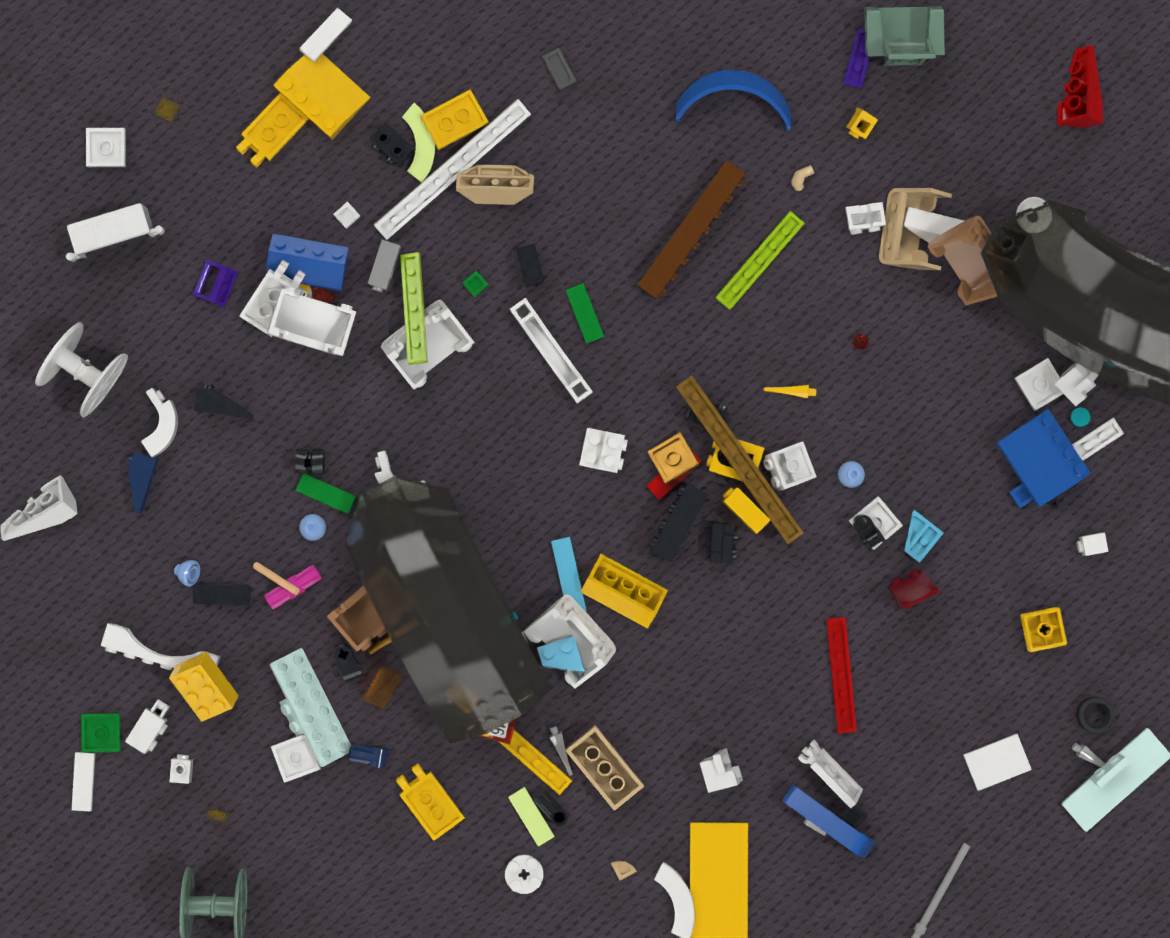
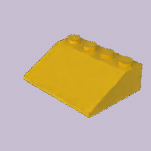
M323 54L315 62H312L304 55L273 85L332 140L371 98Z

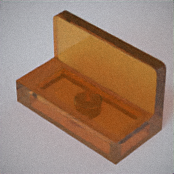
M382 665L363 700L381 709H385L402 676Z

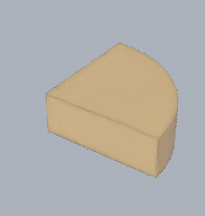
M615 861L611 863L619 880L637 872L628 862Z

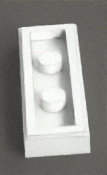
M337 8L299 50L312 62H315L350 25L352 20Z
M1112 418L1072 445L1081 459L1085 460L1124 433L1115 419Z
M75 752L72 810L92 811L95 753Z

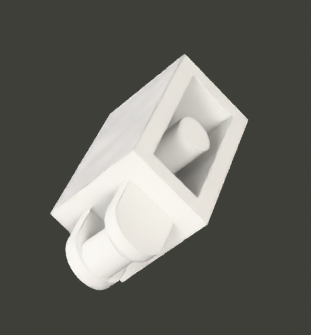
M158 699L152 709L146 708L125 742L144 754L148 751L152 752L158 743L155 741L159 734L162 736L168 727L166 725L167 719L164 716L170 706ZM157 708L162 710L161 715L155 712Z

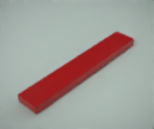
M846 617L828 618L826 623L837 733L857 732Z

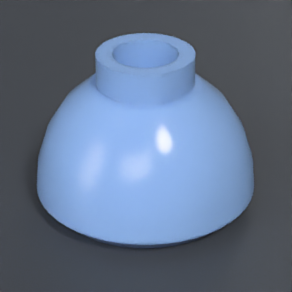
M855 461L844 463L838 471L840 482L849 488L859 486L865 477L863 467Z
M309 514L301 520L299 530L305 539L315 541L325 534L326 524L319 515Z
M188 560L182 564H177L174 573L182 584L190 587L199 578L200 566L197 561Z

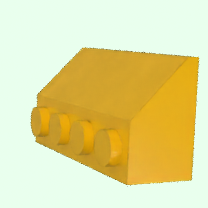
M600 554L580 592L648 629L668 590Z

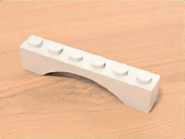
M524 298L510 308L511 313L575 402L578 404L592 394L593 391L557 344L527 299Z
M113 623L107 624L101 646L106 647L105 651L111 653L120 651L124 653L123 656L135 659V656L143 658L142 662L153 665V662L161 664V668L171 670L177 664L205 652L200 651L187 656L159 654L144 646L132 634L129 628ZM208 653L218 666L220 656Z

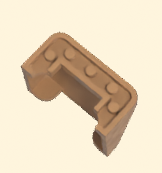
M980 216L971 217L933 238L927 246L930 253L935 257H941L943 254L961 281L958 288V296L965 305L1004 295L1013 278L1014 271L1011 263Z

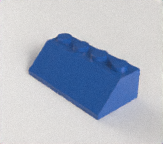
M273 234L268 252L266 274L269 269L275 272L281 261L284 260L289 263L283 273L288 278L293 280L300 270L305 274L300 284L341 291L349 259V247Z

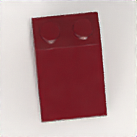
M918 569L909 572V577L903 580L901 577L892 580V585L888 586L897 607L901 609H907L940 593L924 570L919 571Z

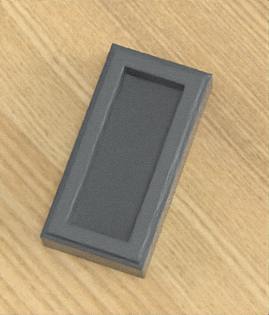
M559 48L542 56L560 91L577 82Z

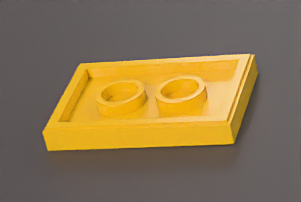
M471 89L420 115L438 150L489 124Z

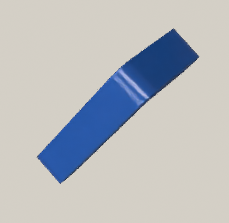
M795 785L791 786L782 799L788 806L860 857L865 858L876 843Z

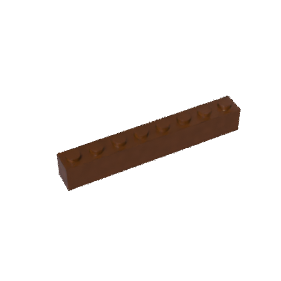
M725 161L638 283V288L655 300L658 296L660 298L663 297L668 290L665 287L669 281L673 283L678 276L677 269L679 266L684 267L690 259L687 256L691 250L695 252L701 243L699 238L702 234L705 236L712 228L709 224L713 219L718 220L723 213L721 208L724 203L728 205L735 196L732 194L734 189H740L745 182L743 178L745 173L729 161Z

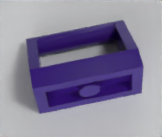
M206 259L192 295L225 307L238 272ZM213 266L220 270L211 293L207 297L202 295L201 292Z

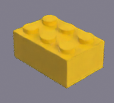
M207 652L177 664L169 677L201 722L232 709L239 696Z

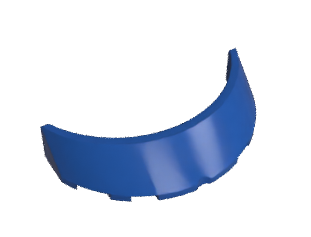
M723 70L708 74L687 88L676 106L675 123H679L681 116L689 106L707 94L730 89L747 91L769 102L783 118L786 124L785 132L791 130V112L781 93L762 77L746 71Z

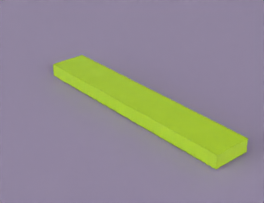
M790 211L715 298L730 310L805 223Z
M419 252L400 255L407 362L409 365L428 363L421 255Z

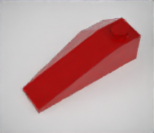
M1090 45L1075 49L1069 68V73L1072 74L1071 80L1068 84H1064L1063 88L1067 93L1064 102L1059 101L1057 125L1088 128L1103 123V103L1094 46Z

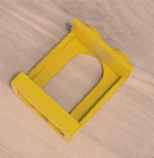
M738 440L747 453L753 454L752 461L758 468L764 448ZM713 441L712 448L715 451L713 456L709 455L706 464L709 467L708 471L742 481L734 468L722 465L718 461L717 453L720 448Z

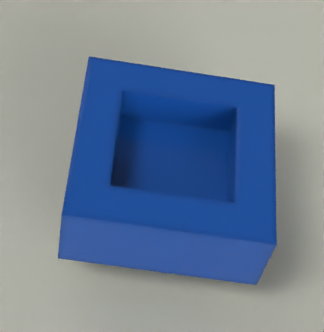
M1023 483L1009 491L1018 508L1033 500Z

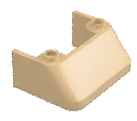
M933 188L892 189L888 194L886 204V225L883 226L879 252L880 262L886 265L918 270H941V266L928 263L927 253L918 250L920 238L905 228L903 223L908 207L932 212L936 207L937 198H951L952 194Z

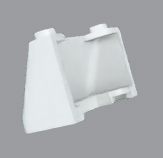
M286 286L285 289H281L267 334L330 354L343 356L356 311L352 310L353 307L346 304H341V307L311 299L297 294V289Z
M437 300L424 309L428 363L408 364L405 325L388 337L381 345L387 357L413 389L423 386L426 383V373L455 350L457 352H466L475 343L442 300Z
M565 594L524 631L530 641L539 643L543 640L546 645L574 636L585 670L584 673L565 670V680L574 689L602 669L616 651V647L611 639L576 600L568 594Z

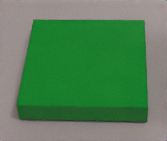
M120 713L81 714L82 753L121 752Z

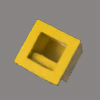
M857 107L855 114L846 127L850 129L849 134L853 137L866 139L878 119ZM861 121L862 125L860 127H857L858 123Z

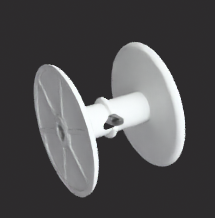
M78 322L53 347L37 374L35 384L37 386L45 385L63 368L74 376V380L79 379L91 388L80 409V415L86 417L102 402L119 378L126 365L128 355L120 354L101 372L90 364L89 359L85 361L73 352L83 333V324Z

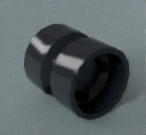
M297 449L296 473L307 474L311 471L313 474H324L325 450L313 449L310 452L308 449Z

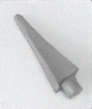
M552 726L549 728L552 734L549 738L560 755L568 775L572 776L573 773L565 751L562 732L558 731L557 726Z
M1073 744L1071 749L1077 752L1076 755L1101 768L1105 765L1086 745Z

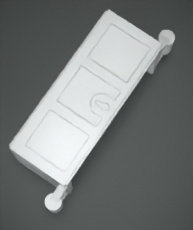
M141 203L68 225L67 229L75 253H68L66 258L71 262H75L76 259L86 258L85 253L145 234L151 237H155L158 234L163 235L165 230L161 226L153 228L148 209Z

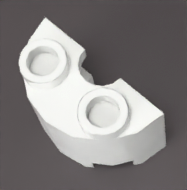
M882 202L845 208L851 235L860 234L864 229H868L869 232L880 231V226L886 225Z

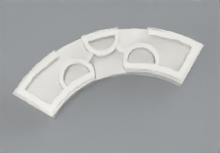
M663 862L654 880L666 889L673 901L675 921L671 933L681 938H690L695 923L692 894L680 874Z

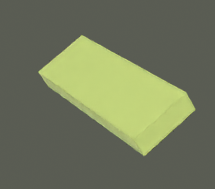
M525 787L508 797L537 846L555 837Z

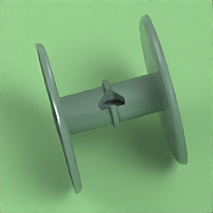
M190 866L186 867L180 897L181 938H190L194 915H211L212 918L215 916H234V938H244L248 887L245 868H242L238 873L235 897L217 896L215 893L212 896H195L193 869Z

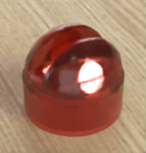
M859 333L855 336L852 344L859 350H865L868 347L869 338L866 334L864 336L862 333Z

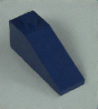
M134 452L133 455H130L127 466H129L128 472L135 513L142 514L159 459Z

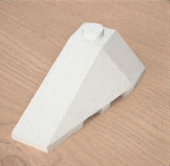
M908 207L903 226L919 238L930 243L933 238L964 221Z
M61 475L46 483L40 489L43 493L34 500L31 497L27 500L28 504L23 511L17 510L0 525L1 539L3 541L61 524L77 515L76 500Z

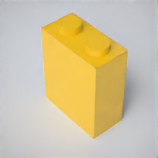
M731 487L722 495L725 498L722 502L754 534H757L770 521L738 487L735 489Z

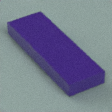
M857 30L843 85L862 89L870 56L865 55V30Z

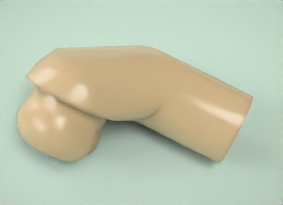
M811 165L794 173L791 184L795 191H801L804 188L803 182L805 177L814 174Z

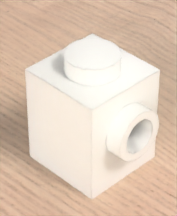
M178 754L177 758L171 759L170 782L186 784L192 782L193 759H188L189 755Z

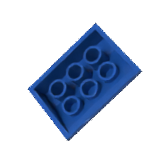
M1049 409L1034 416L996 443L1038 507L1046 504L1091 474Z

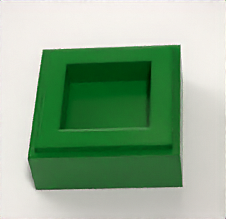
M477 271L462 282L474 297L489 286Z

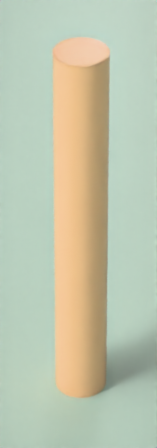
M254 563L253 568L292 594L297 595L300 589L262 564Z

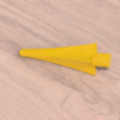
M809 385L764 387L763 389L765 392L782 393L803 398L816 396V389L809 388Z

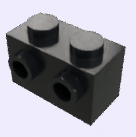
M386 122L370 138L373 143L371 146L378 153L383 151L387 155L385 159L393 166L397 164L400 167L415 151L414 147Z

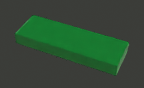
M584 283L567 289V296L586 344L603 338V332Z
M304 473L296 488L297 492L349 514L356 496Z

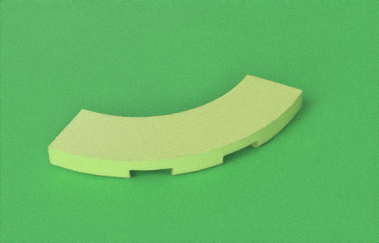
M413 103L402 116L412 129L416 142L414 160L407 172L422 183L427 178L433 165L435 143L420 118V115L424 114V112Z

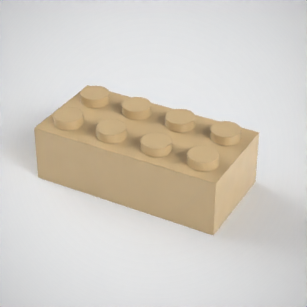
M596 725L565 750L614 811L644 787L643 782Z

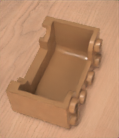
M387 565L327 617L356 651L360 649L365 651L373 644L371 641L376 636L382 637L388 631L386 629L387 626L391 623L396 625L402 619L401 614L404 612L408 614L417 607L415 602L418 600Z

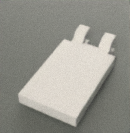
M284 260L281 261L275 272L269 269L239 316L266 334L281 289H285L287 286L297 289V294L302 292V289L298 286L305 274L299 270L293 280L288 278L283 273L289 263Z
M815 740L811 741V747L803 748L802 752L804 754H800L798 759L802 763H810V767L852 808L857 803L863 789L824 749L819 748Z

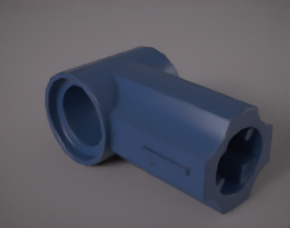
M351 744L348 760L366 763L376 768H385L389 749Z

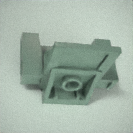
M941 6L864 7L866 56H883L884 66L922 65L926 59L936 58V55H945L944 9Z

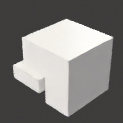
M1085 354L1060 376L1055 385L1077 406L1087 397L1086 394L1096 386L1094 380L1105 367L1101 362L1095 365Z
M727 748L719 750L713 756L705 758L700 762L708 793L737 786L743 781L739 765L732 767Z

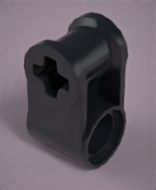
M859 514L854 517L853 526L869 552L872 550V547L886 541L869 516ZM865 518L867 520L865 528H859V519Z
M344 644L338 646L335 651V659L345 683L363 676V672L358 665L359 662L356 660L352 649ZM340 649L349 652L346 655L347 658L344 659L343 656L339 657L338 654H340L341 652Z

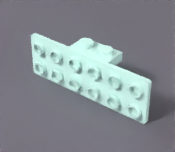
M300 648L272 662L270 667L286 699L279 702L281 711L287 717L289 727L296 736L304 733L319 765L324 767L348 754L351 744L303 649Z
M1146 728L1120 752L1112 756L1102 768L1096 770L1094 775L1062 802V806L1082 829L1087 832L1169 760L1170 753L1150 729Z

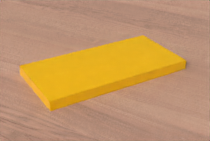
M690 822V892L693 897L695 923L690 938H748V823Z

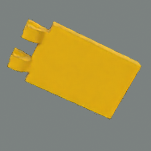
M279 93L241 134L245 139L236 147L237 151L243 155L249 147L253 149L257 154L250 161L257 168L265 158L271 161L309 118Z
M419 763L412 767V771L417 776L416 779L408 783L402 774L397 778L396 782L403 789V792L400 793L401 798L434 841L465 819V817L433 773L430 771L425 774Z

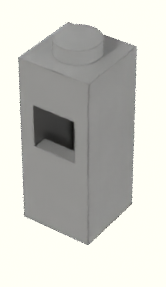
M384 240L381 241L368 284L372 286V290L380 293L383 290L388 291L401 250L400 245Z

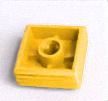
M1059 607L1020 615L1029 652L1067 645ZM1042 625L1048 627L1044 635L1039 631Z

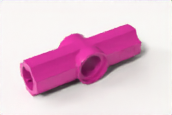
M312 565L286 580L300 589L297 594L299 595L306 591V588L321 580L322 577L316 567ZM278 586L264 596L271 608L275 609L287 600H292L297 595L292 594L282 586Z

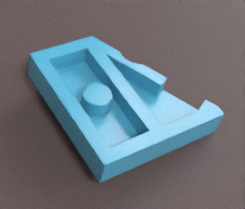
M914 510L904 551L920 563L944 533Z
M574 636L537 648L543 667L558 668L566 671L572 670L580 673L585 672Z

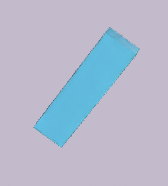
M570 537L553 540L551 543L563 596L565 594L572 596L587 612L583 593L580 592L581 584Z

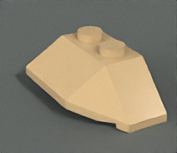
M475 165L464 172L457 173L456 191L476 204L515 205L533 193L534 175L528 174L517 166Z

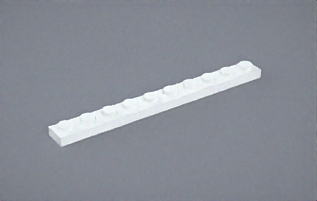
M517 99L380 218L374 226L386 240L390 238L457 179V173L464 172L531 115L530 112Z

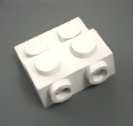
M587 428L579 465L617 473L618 469L622 470L624 459L620 458L621 451H626L628 440L624 439L625 435Z
M803 441L765 455L764 466L768 471L770 470L772 474L771 484L775 489L777 488L778 492L816 478Z

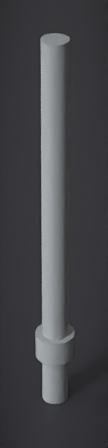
M963 843L922 919L915 925V931L911 938H920L926 932V926L970 848L969 845Z

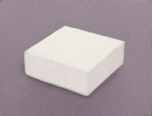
M348 201L333 214L346 229L360 217Z

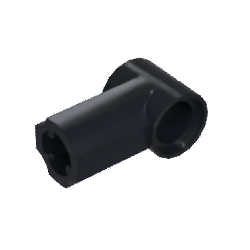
M547 790L534 801L555 826H563L567 822L568 812L561 807ZM562 812L565 815L564 821L557 822L554 818L555 813Z

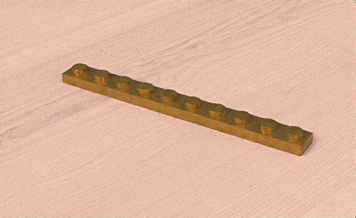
M690 376L676 386L785 542L789 544L802 535L803 531L693 376Z

